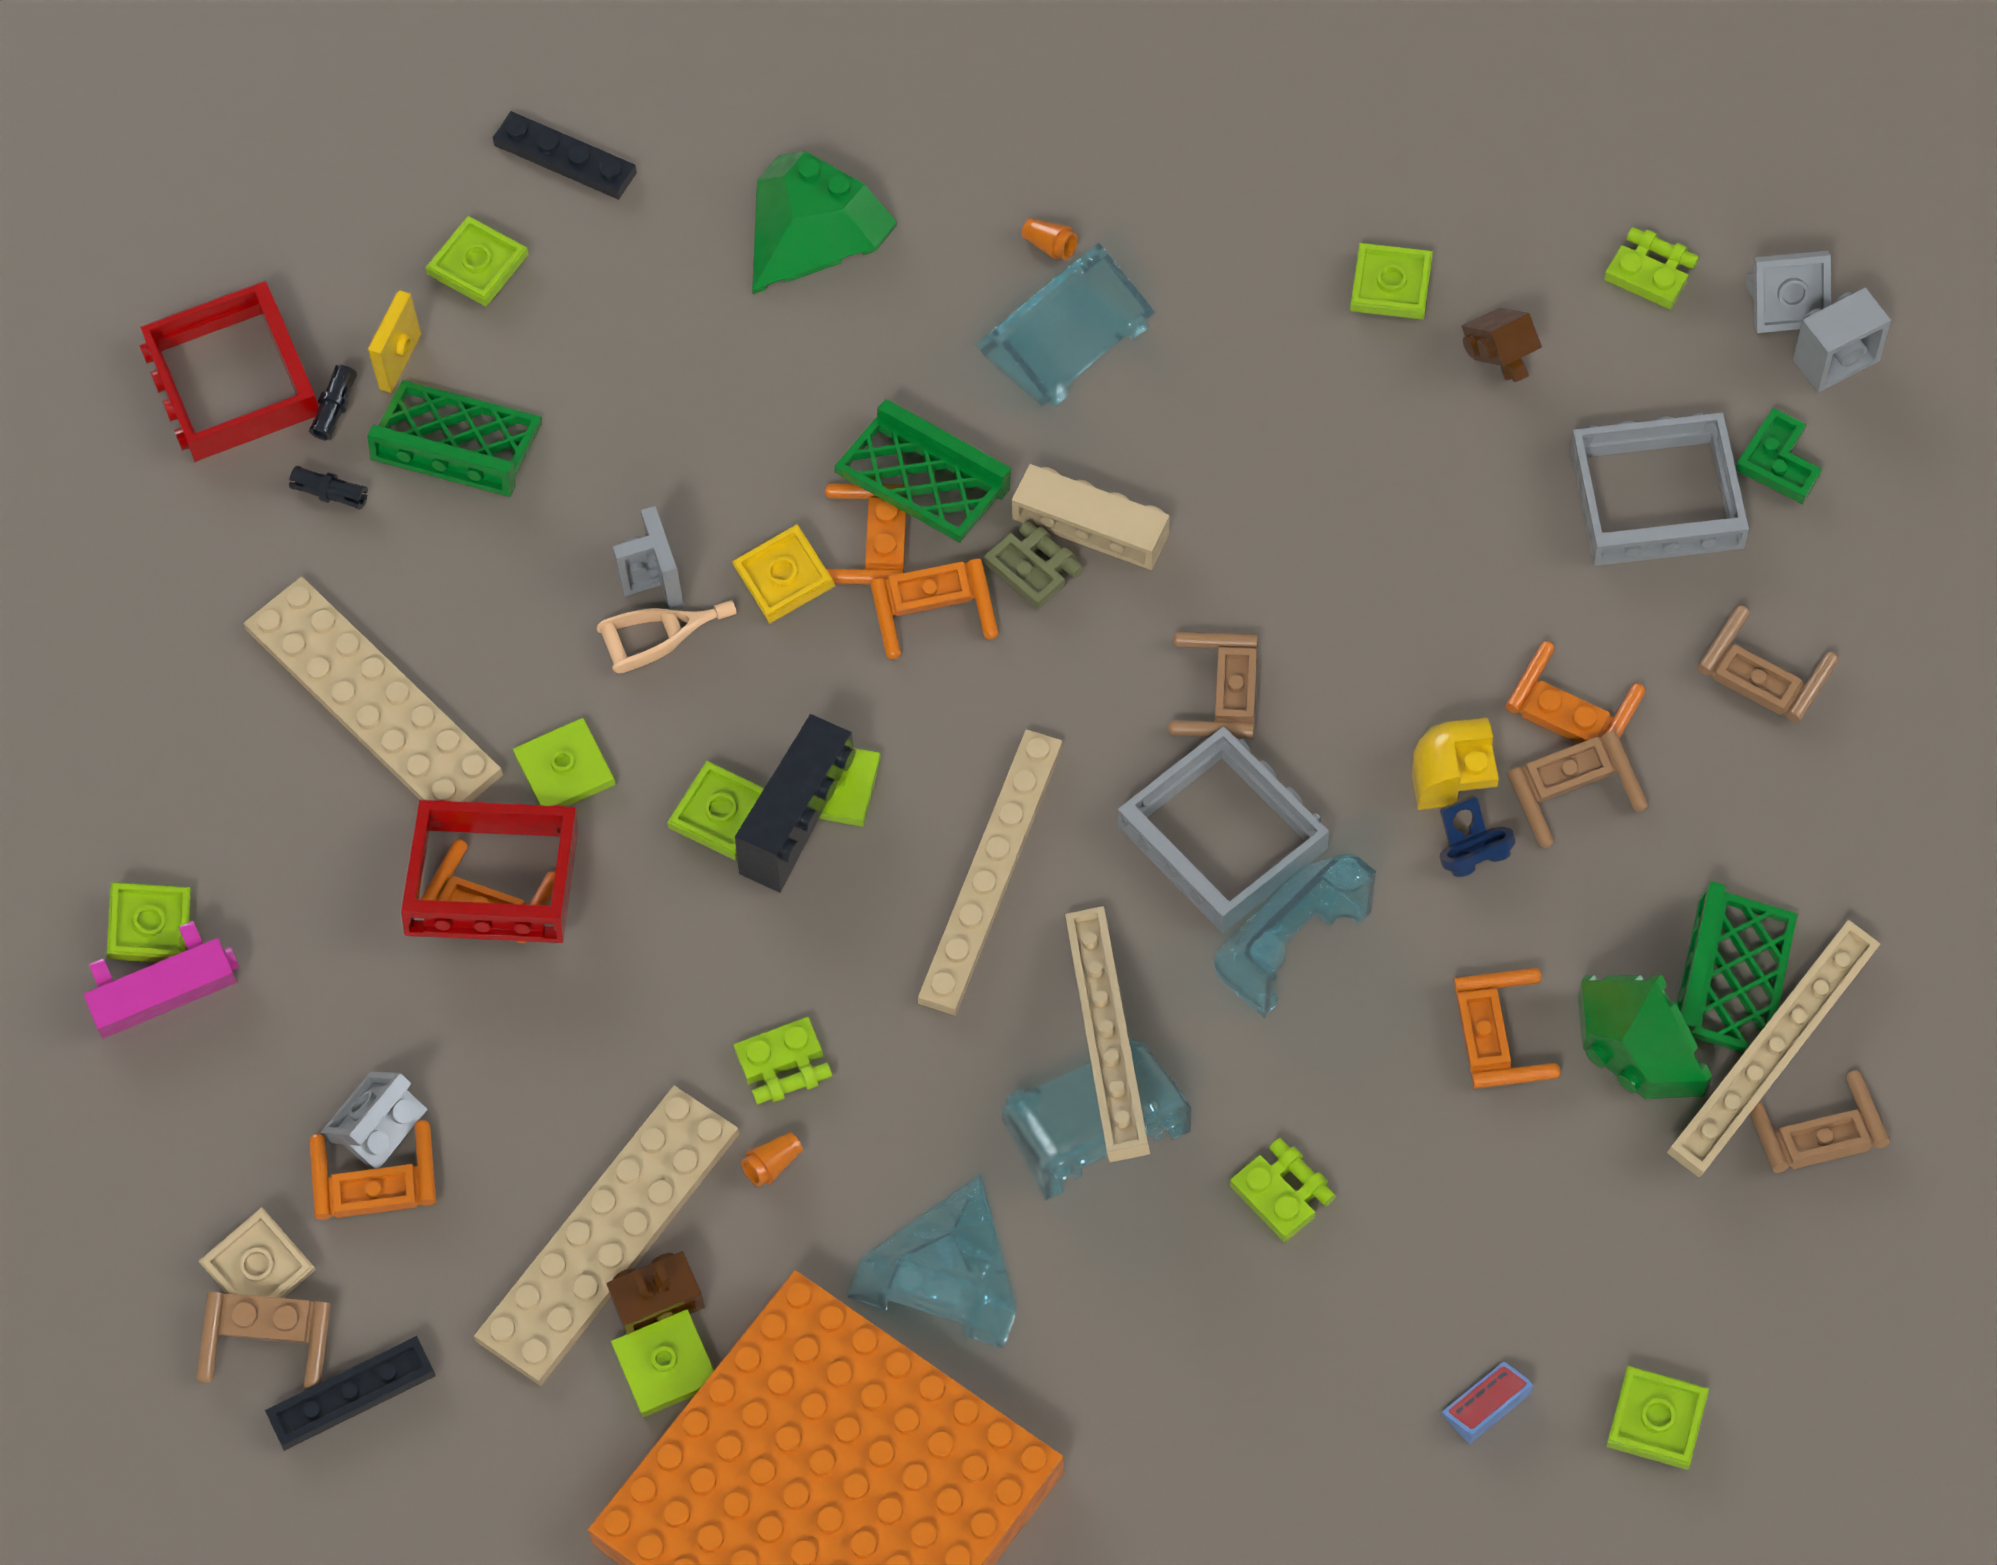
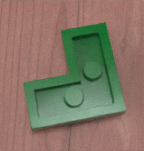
M1775 408L1771 409L1736 465L1737 472L1802 505L1819 480L1822 468L1791 453L1804 434L1806 424Z

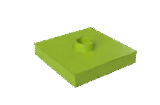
M468 215L425 269L427 275L487 307L528 257L529 252L526 246Z
M1359 243L1350 311L1424 320L1433 251Z
M584 718L512 749L539 805H561L568 807L616 785L615 779Z
M853 748L856 750L853 763L847 771L843 770L837 782L836 790L824 807L819 819L864 827L881 761V754L879 752Z
M706 761L668 820V828L736 861L735 835L764 788Z
M111 882L106 959L158 963L187 951L188 948L179 927L189 923L191 887Z
M688 1309L611 1341L642 1418L694 1397L714 1372Z
M1627 1365L1606 1447L1689 1470L1710 1388Z

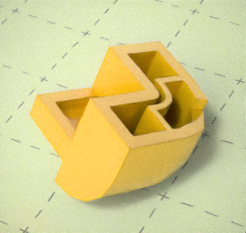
M1487 717L1446 721L1430 727L1420 738L1413 751L1412 780L1418 810L1445 807L1457 802L1459 791L1498 787L1499 778L1492 746L1493 734Z

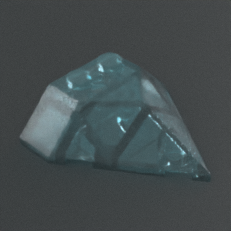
M981 1174L862 1257L847 1294L848 1298L887 1310L890 1301L900 1303L963 1324L964 1336L1003 1348L1017 1309Z

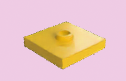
M401 290L393 298L368 347L378 387L380 390L392 393L421 336L412 296L410 293Z
M798 524L731 561L769 624L835 587L833 579Z

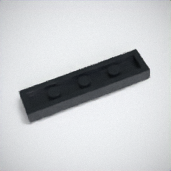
M510 111L492 137L494 146L618 200L637 174L635 164Z
M415 1336L266 1409L265 1412L285 1451L436 1375L418 1337Z

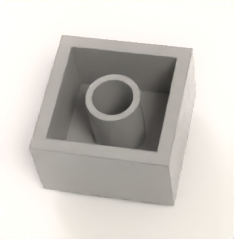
M1866 287L1853 294L1851 292L1845 293L1834 304L1822 310L1820 308L1814 309L1802 319L1793 361L1817 393L1881 360L1891 319Z

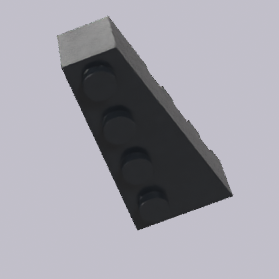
M810 714L735 835L740 875L781 893L824 807L832 798L843 770L847 771L853 763L856 750L853 749L852 732Z

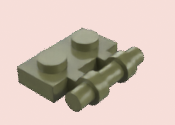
M1026 521L1019 529V532L1026 538L1021 542L1010 533L984 556V564L1039 610L1065 587V578L1059 572L1065 571L1075 579L1082 573L1084 567L1075 560L1076 556L1066 547L1061 548L1051 540V534L1043 527L1037 528L1030 521ZM1041 550L1050 559L1045 562L1034 552Z

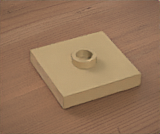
M262 1207L199 1260V1263L226 1294L284 1298L316 1270Z

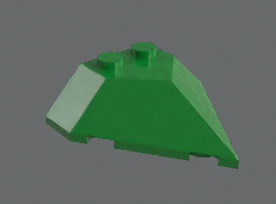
M807 151L778 155L757 180L752 293L756 294L765 291L767 285L784 279L786 282H790L841 264V259L862 252L863 256L875 252L895 229L897 221L864 183Z
M1653 974L1648 980H1644L1641 975H1606L1602 980H1598L1595 975H1586L1581 980L1578 1006L1582 1046L1590 1061L1598 1067H1606L1617 1076L1618 1082L1631 1093L1637 1092L1644 1099L1703 1097L1708 1092L1712 1074L1706 1064L1701 1063L1695 1058L1693 1053L1698 1046L1676 1002L1669 1001V997L1664 991L1667 984L1662 974Z

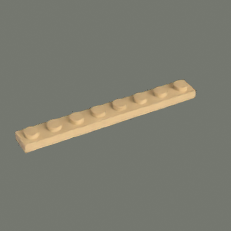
M1025 730L919 993L918 1004L954 1016L957 1015L1062 751L1063 740Z
M1104 906L1065 914L1109 1162L1149 1155L1150 1149Z
M1848 919L1667 1151V1154L1700 1178L1880 946V943Z

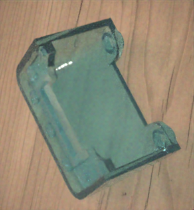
M1097 243L978 341L975 346L984 357L1041 406L1049 402L1054 407L1070 394L1066 387L1110 348L1127 335L1133 340L1149 327L1145 320L1155 311L1101 244Z
M1353 854L1337 855L1304 866L1219 947L1214 957L1216 976L1253 1009L1265 1017L1278 1005V997L1273 992L1272 982L1277 978L1276 971L1285 961L1286 950L1284 944L1315 914L1330 926L1337 918L1342 917L1352 918V921L1359 925L1372 912L1376 870Z
M1129 1039L1147 1137L1152 1135L1154 1141L1162 1138V1131H1168L1172 1140L1191 1132V1107L1183 1092L1144 1041L1136 1042L1135 1039ZM1091 1062L1028 1092L1027 1090L1017 1091L1006 1099V1105L1002 1110V1120L1045 1200L1064 1192L1061 1182L1071 1173L1074 1179L1082 1176L1083 1167L1108 1156Z

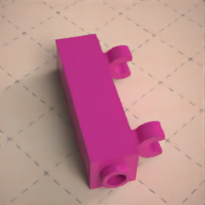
M192 921L179 927L188 948L187 951L115 981L104 958L89 964L98 988L84 993L83 996L102 1038L109 1037L237 983L232 971L239 969V965L231 946L223 949L218 938L203 944L195 923Z

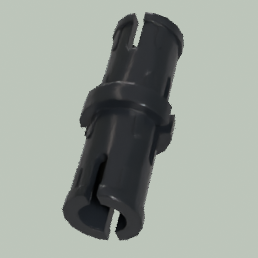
M335 365L326 391L320 394L318 399L320 405L315 419L309 428L310 434L325 441L332 439L341 413L346 412L349 405L347 398L357 377V372L345 365Z
M297 465L293 468L289 478L290 481H295L289 483L290 489L318 496L320 501L329 503L331 500L360 510L367 500L368 495L362 494L368 492L366 486L338 479V476L334 473L328 472L326 475Z

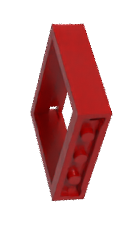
M266 281L140 327L146 343L139 345L146 364L154 362L157 370L150 372L158 393L166 391L168 399L162 401L170 422L178 420L180 428L174 430L182 451L190 450L194 462L309 420L317 414L319 406L316 396ZM262 314L296 396L195 433L162 351Z
M419 800L401 908L404 936L563 943L578 836L576 807L525 805L521 803L500 804L481 801ZM429 832L560 837L551 906L419 900ZM415 918H424V920H415ZM545 924H553L554 926H545Z

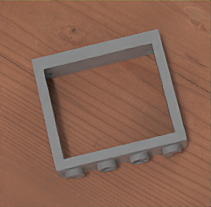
M1701 412L1693 416L1679 418L1665 416L1653 421H1624L1618 425L1600 427L1590 425V428L1573 430L1570 451L1594 566L1745 549L1749 527L1723 413L1703 415ZM1710 443L1726 519L1602 533L1587 457Z
M1224 726L1118 808V828L1221 933H1224L1328 849L1329 830L1321 823L1322 817L1317 813L1311 814L1302 805L1303 803L1298 793L1291 787L1285 788L1276 779V774L1271 766L1263 760L1259 762L1250 753V749L1244 739L1238 740ZM1221 759L1305 841L1230 902L1147 818Z

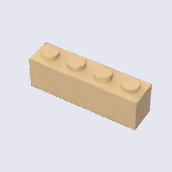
M1030 464L1012 498L1013 520L1022 523L1030 521L1037 528L1043 527L1051 534L1149 570L1153 569L1170 534V515L1164 513L1160 508L1152 505L1144 506L1130 501L1120 493H1108L1095 488L1085 480L1067 478L1049 467L1040 468Z

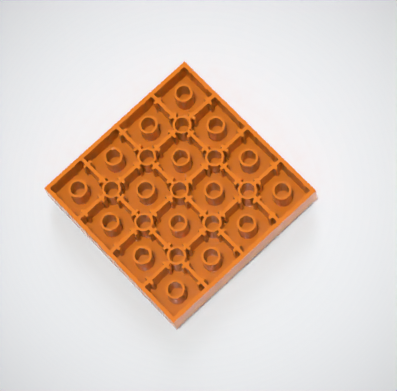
M794 1270L588 1528L592 1544L620 1565H995L1064 1474V1456L804 1275Z

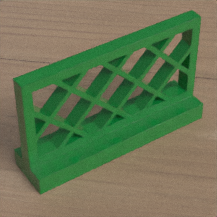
M402 380L379 425H372L367 435L370 460L510 497L516 487L515 477L542 425V417ZM408 394L422 398L425 403L406 409L403 402ZM449 405L457 407L459 410L455 414L441 418L436 409ZM430 412L435 421L417 427L412 418ZM484 414L491 416L494 420L493 422L476 427L471 418ZM405 420L410 427V430L405 432L389 429L391 425ZM465 421L470 430L452 436L447 427ZM515 424L528 426L526 432L512 437L507 430V427ZM441 430L445 439L436 442L425 439L422 436ZM500 430L504 440L486 445L482 436ZM475 439L480 448L470 451L459 448L457 445ZM509 448L514 454L511 461L493 457L492 455Z
M886 398L877 408V417L834 466V473L961 543L997 498L1002 500L1010 490L1011 467ZM880 432L891 438L894 445L873 448L871 440ZM916 452L924 457L925 462L904 465L902 453ZM896 454L898 466L878 469L875 457ZM870 458L872 470L858 472L849 466L854 460ZM947 469L955 474L956 480L936 483L933 471ZM927 472L930 484L909 486L907 475ZM901 476L903 488L888 489L881 484L880 479ZM979 487L988 493L983 498L967 500L964 488ZM959 490L961 501L940 503L938 492ZM932 493L935 505L920 507L913 503L912 496ZM964 511L966 518L957 528L945 521L943 514Z
M1710 881L1699 896L1676 1004L1694 1039L1744 1054L1752 1043L1747 1042L1738 1029L1753 1021L1759 1032H1761L1779 1008L1798 914L1725 892L1726 885ZM1727 905L1741 909L1748 922L1734 929L1725 916ZM1770 918L1785 923L1783 935L1771 940L1761 922ZM1753 927L1764 945L1749 952L1738 934ZM1722 928L1725 931V934L1721 935ZM1730 939L1741 957L1726 964L1717 949L1718 944ZM1779 944H1781L1780 951L1776 947ZM1768 950L1777 965L1775 971L1764 975L1753 958ZM1745 962L1756 978V981L1741 987L1730 969ZM1714 963H1715L1716 966L1718 967V969H1716V970L1713 971ZM1722 974L1733 990V993L1718 999L1710 987L1711 979ZM1774 979L1773 985L1771 986L1769 981ZM1761 986L1769 998V1004L1767 1007L1757 1011L1746 993ZM1738 998L1749 1016L1734 1023L1723 1005ZM1708 999L1711 1004L1705 1007L1706 1000ZM1715 1010L1726 1028L1719 1032L1701 1028L1703 1015ZM1766 1014V1019L1764 1022L1761 1017Z

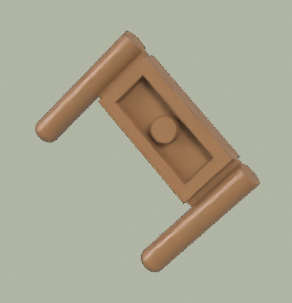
M1738 605L1697 666L1698 671L1703 675L1713 676V680L1781 716L1785 714L1790 721L1800 723L1839 661L1838 656L1833 652L1825 653L1807 683H1802V679L1736 644L1730 645L1750 614L1746 606Z
M1176 632L1173 635L1172 640L1176 647L1217 648L1218 664L1215 722L1173 720L1168 725L1170 735L1210 737L1224 726L1236 738L1253 739L1258 635Z
M1616 731L1608 732L1602 737L1592 738L1529 762L1526 766L1516 767L1507 773L1541 848L1552 846L1554 839L1538 802L1548 801L1618 773L1633 809L1636 812H1642L1648 807L1647 799Z
M1851 1070L1846 1075V1081L1860 1112H1858V1109L1781 1127L1778 1132H1774L1762 1100L1757 1103L1750 1112V1117L1774 1173L1784 1172L1788 1167H1791L1792 1170L1868 1152L1871 1147L1884 1148L1890 1144V1138L1860 1071Z
M208 1292L196 1375L197 1381L202 1384H208L213 1380L218 1337L220 1335L266 1341L309 1343L304 1390L321 1383L331 1303Z

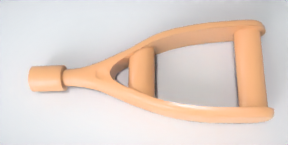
M732 600L714 605L713 609L706 611L649 608L604 619L598 623L597 631L602 633L613 661V671L625 673L650 664L669 654L704 623L715 618L720 620L735 615L737 612ZM662 621L669 639L651 649L627 657L617 629L641 623ZM679 622H686L687 624L681 628Z

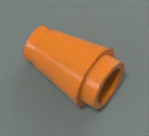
M1029 218L1022 228V238L1028 240L1054 260H1068L1077 248L1078 235L1073 232L1070 226Z
M788 1132L785 1135L748 1150L746 1157L741 1160V1166L747 1178L755 1186L770 1185L797 1155L803 1152V1148L798 1138L793 1133Z

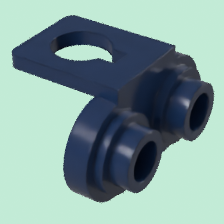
M1469 796L1441 808L1440 814L1449 846L1440 853L1439 857L1442 867L1451 871L1454 876L1462 877L1473 873L1476 869L1475 865L1487 859L1497 862L1511 855L1510 850L1516 843L1513 830L1507 827H1496L1486 830L1479 802L1475 796ZM1470 810L1472 813V821L1468 826L1470 833L1463 835L1461 830L1455 829L1453 826V819L1459 811Z

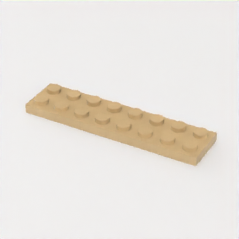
M302 576L243 623L246 631L419 800L472 802L503 776L500 766Z
M674 1085L474 1335L475 1341L530 1380L542 1386L611 1298L606 1283L612 1281L614 1276L621 1271L634 1269L740 1134L739 1128Z

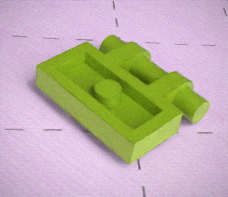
M1632 227L1627 235V240L1637 244V249L1633 250L1621 245L1605 272L1604 280L1671 310L1687 284L1689 276L1679 271V267L1682 264L1694 270L1700 256L1687 251L1688 247L1680 243L1673 245L1657 238L1658 234L1647 229L1644 232ZM1653 251L1668 258L1666 264L1648 257L1650 252Z
M809 1017L733 1044L735 1054L748 1085L764 1080L765 1085L751 1090L757 1105L772 1100L773 1103L785 1099V1094L804 1087L807 1090L819 1086L818 1082L832 1077L827 1062L814 1067L810 1064L811 1061L822 1058L823 1052ZM792 1068H798L799 1072L779 1080L776 1074Z
M1278 1138L1269 1148L1278 1158V1161L1271 1166L1259 1155L1230 1179V1187L1286 1243L1315 1218V1211L1307 1204L1316 1197L1326 1207L1333 1202L1336 1194L1327 1186L1328 1180L1320 1172L1314 1173L1302 1160L1303 1154L1295 1146L1290 1148L1281 1138ZM1290 1171L1303 1184L1298 1191H1295L1283 1179Z

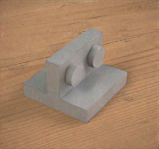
M1828 251L1753 258L1754 274L1746 275V289L1754 300V329L1757 333L1800 329L1802 319L1810 311L1817 308L1822 310L1831 305V255Z
M656 506L642 509L641 515L645 537L629 538L621 544L612 546L624 597L661 586L669 610L683 607L684 603L678 570Z
M369 1072L322 1129L320 1134L330 1143L343 1144L369 1169H377L384 1164L428 1109L407 1090L412 1083L401 1073Z

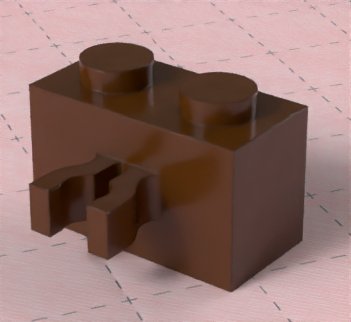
M1498 308L1461 326L1465 335L1463 337V345L1470 357L1477 361L1500 365L1505 380L1513 379V382H1518L1529 377L1521 357L1542 348L1530 313Z
M683 1251L676 1254H662L656 1257L650 1265L638 1270L627 1269L621 1271L614 1276L612 1281L606 1283L626 1335L688 1309L689 1314L705 1308L702 1293Z

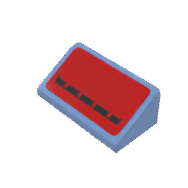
M1502 1362L1442 1411L1441 1415L1470 1445L1530 1396L1534 1385L1506 1362Z

